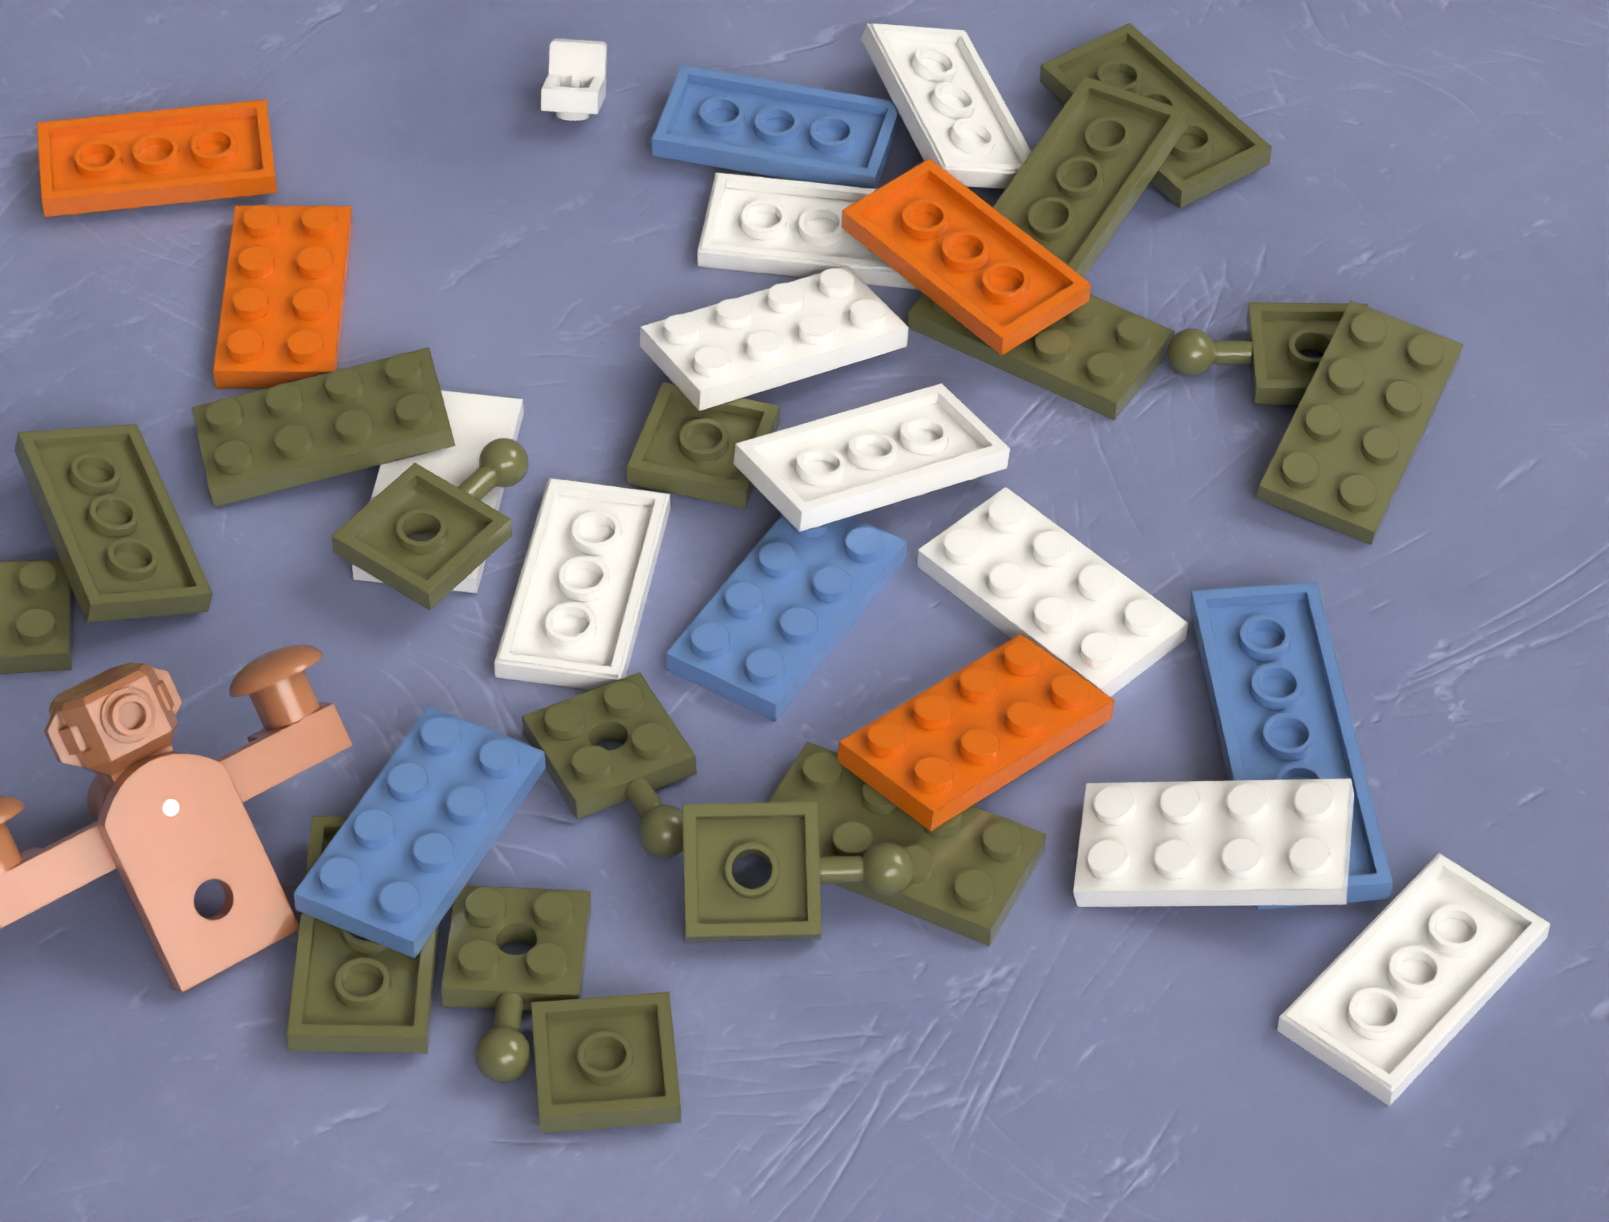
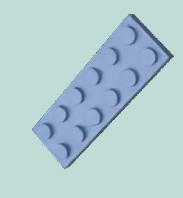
M1317 582L1192 591L1190 612L1228 781L1351 778L1354 804L1346 903L1389 900L1393 882ZM1256 905L1257 910L1313 905Z

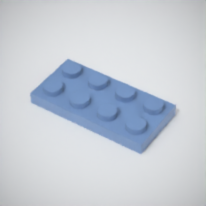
M681 65L652 137V156L794 181L877 189L901 121V116L894 102L889 100Z
M781 515L667 651V670L776 722L904 562L907 553V541L852 516L799 532Z
M428 706L294 892L296 910L415 959L545 770V751Z

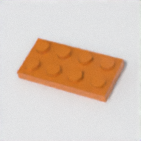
M267 99L37 122L41 201L44 217L277 193Z
M930 158L842 210L841 228L1001 356L1090 300L1091 283Z
M235 205L213 368L215 388L266 389L279 384L338 370L353 232L352 206Z
M1020 634L839 741L837 762L929 831H932L1111 720L1115 700Z

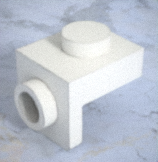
M572 39L552 40L549 49V75L541 88V111H555L557 118L570 121L585 120L590 117V114H598L606 97L607 45L605 42Z

